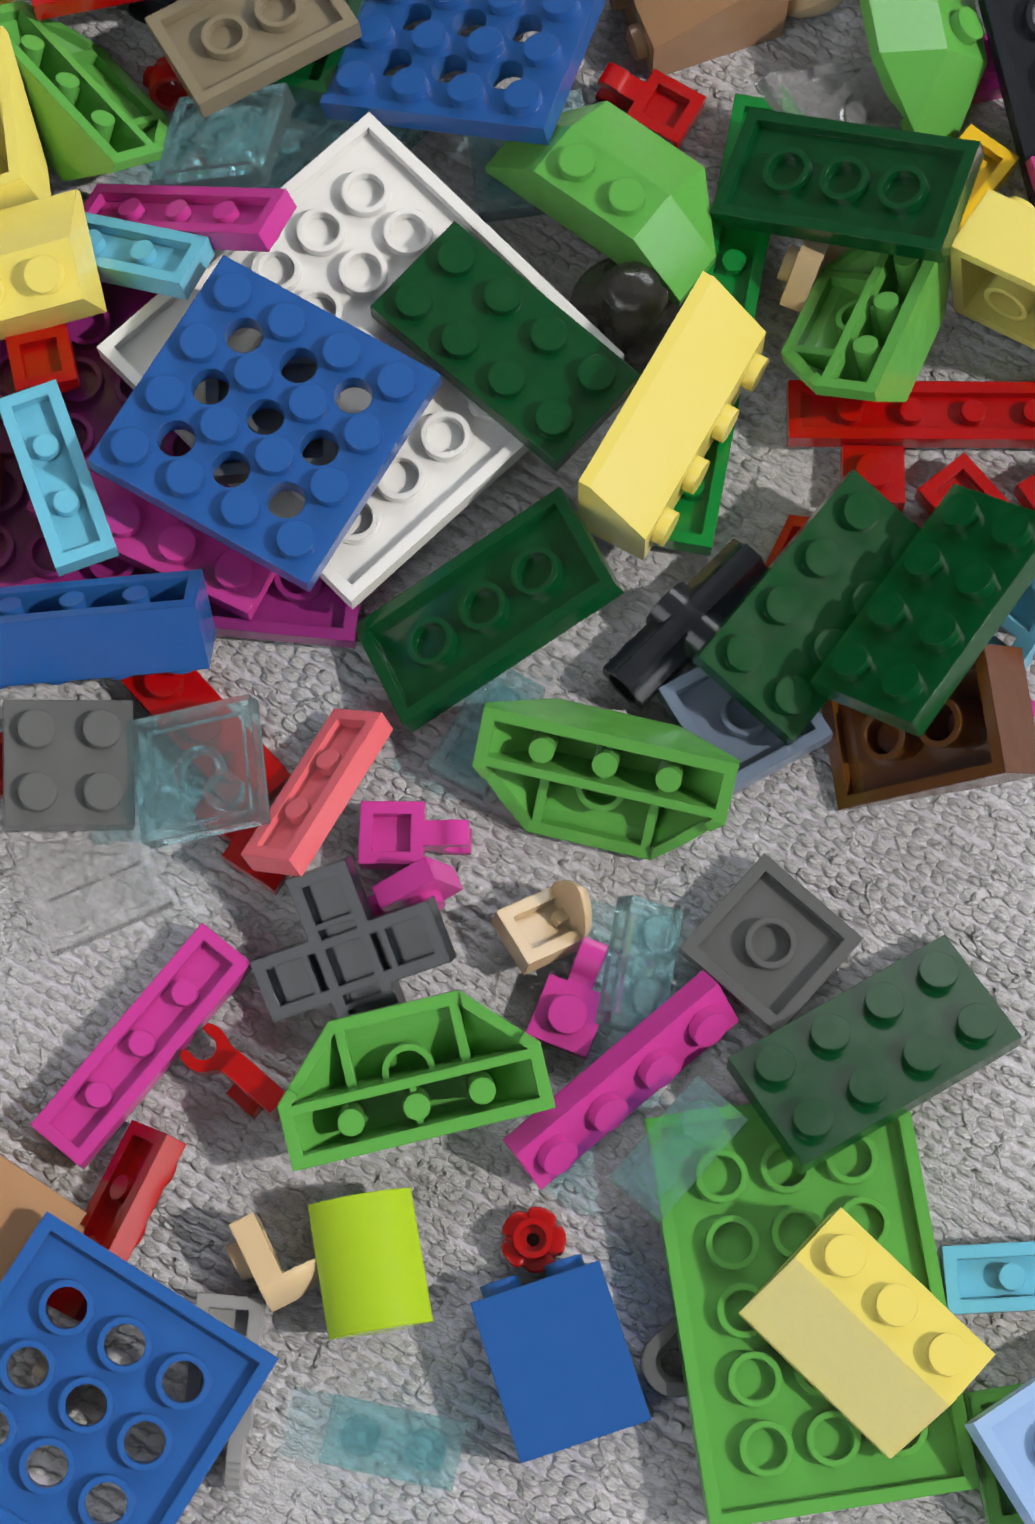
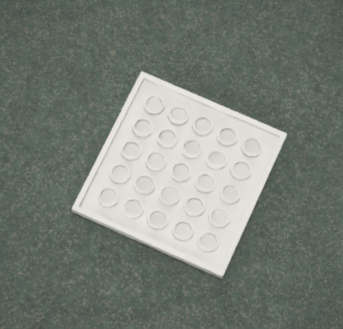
M370 112L280 188L287 189L297 208L269 252L214 250L216 254L188 300L157 294L97 346L100 357L134 390L222 256L225 255L433 369L371 316L370 306L455 221L624 360V354ZM242 328L230 336L228 346L236 352L248 353L255 350L261 344L263 336L255 329ZM442 375L441 386L320 575V578L352 610L530 450ZM205 381L197 386L194 397L203 404H206ZM352 387L339 394L336 405L344 412L359 413L370 405L372 397L366 390ZM175 430L193 448L195 444L194 435L185 430ZM242 483L228 484V485H229L230 487H236V486L241 485ZM283 491L272 498L269 510L277 517L291 518L302 511L305 499L297 492Z

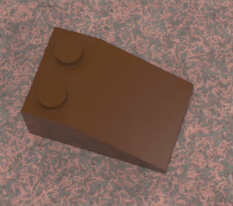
M987 644L921 738L830 699L822 707L823 718L833 732L832 739L827 745L838 810H850L983 788L1035 776V722L1022 648Z

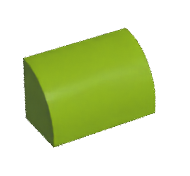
M411 1187L359 1193L307 1205L329 1340L389 1333L433 1322Z

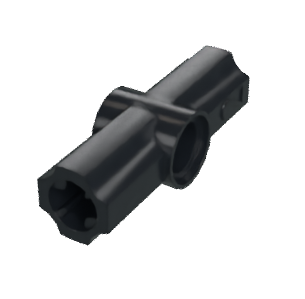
M733 538L688 584L683 581L670 589L651 610L645 621L646 625L632 639L626 642L613 658H610L609 662L603 667V674L610 681L613 688L629 703H633L642 709L658 693V688L667 684L688 662L694 665L695 663L691 661L692 658L767 570L762 557L748 544H743Z

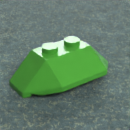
M23 0L0 5V26H3L9 34L46 163L63 181L113 173L161 160L169 118L100 45L63 23L51 19L37 21L33 6Z
M859 0L870 57L889 100L902 115L899 120L902 130L957 138L988 63L983 42L984 28L977 13L975 0Z
M607 100L561 112L549 145L507 140L485 166L486 173L678 306L689 295L702 271L707 273L715 263L716 252L712 220L709 213L710 205L705 167Z
M848 248L822 268L781 352L783 362L816 395L874 402H907L946 315L951 276L950 253L946 264Z
M548 698L486 702L472 767L482 779L487 780L498 798L525 831L652 860L688 843L708 830L711 832L725 825L740 760L681 726L564 699Z
M459 989L328 1020L277 1105L293 1172L556 1108L541 1042Z

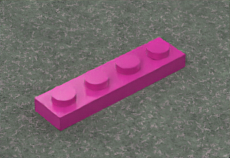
M97 184L83 205L84 211L88 213L207 236L214 250L269 252L297 208L287 189Z
M90 472L119 552V556H116V558L150 574L202 569L209 602L251 621L276 573L122 486ZM30 499L26 510L30 517L38 520Z
M201 923L30 1125L79 1167L85 1169L176 1061L181 1051L187 1048L251 972L250 961L204 923Z
M702 970L554 1095L556 1108L533 1113L502 1139L527 1176L540 1190L546 1187L558 1175L567 1171L578 1158L606 1134L620 1126L626 1117L660 1088L668 1085L681 1070L708 1047L717 1043L729 1029L739 1022L719 984Z

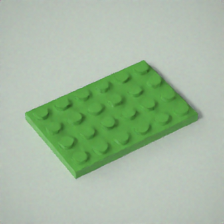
M752 1104L646 1118L643 1121L673 1315L675 1317L681 1366L686 1386V1397L706 1523L752 1524L980 1488L971 1436L964 1426L968 1422L963 1392L942 1414L894 1457L887 1459L738 1314L820 1223L840 1207L947 1307L911 1110L801 1175Z

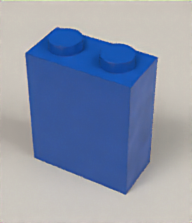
M582 1254L570 1256L545 1265L544 1270L547 1278L521 1286L518 1275L481 1286L480 1291L483 1299L470 1303L521 1464L651 1420L600 1261L585 1265Z

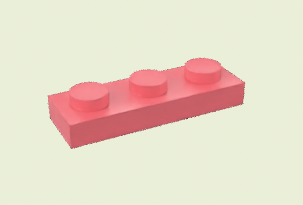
M336 708L332 710L241 853L253 871L302 877L393 731L392 726L382 712Z

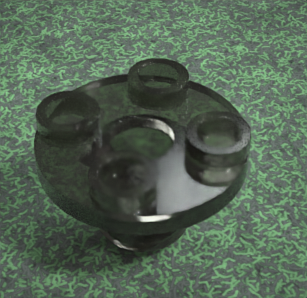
M609 257L591 266L579 278L570 298V303L624 354V361L641 375L685 302L684 300L678 306L669 300L667 288L661 287L658 276L647 265L632 261L617 264Z

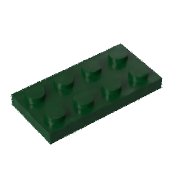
M749 107L709 213L715 225L946 264L982 164L984 152L980 141Z
M455 221L370 306L371 316L556 472L629 397L641 374Z
M853 469L841 479L691 661L786 745L794 742L829 700L818 694L810 680L920 531V528Z
M953 484L810 680L818 694L921 738L1035 578V511Z
M559 486L357 622L356 634L402 725L414 732L622 595L624 591L571 498Z
M944 934L728 1058L726 1068L801 1175L1017 1048L1022 1036Z

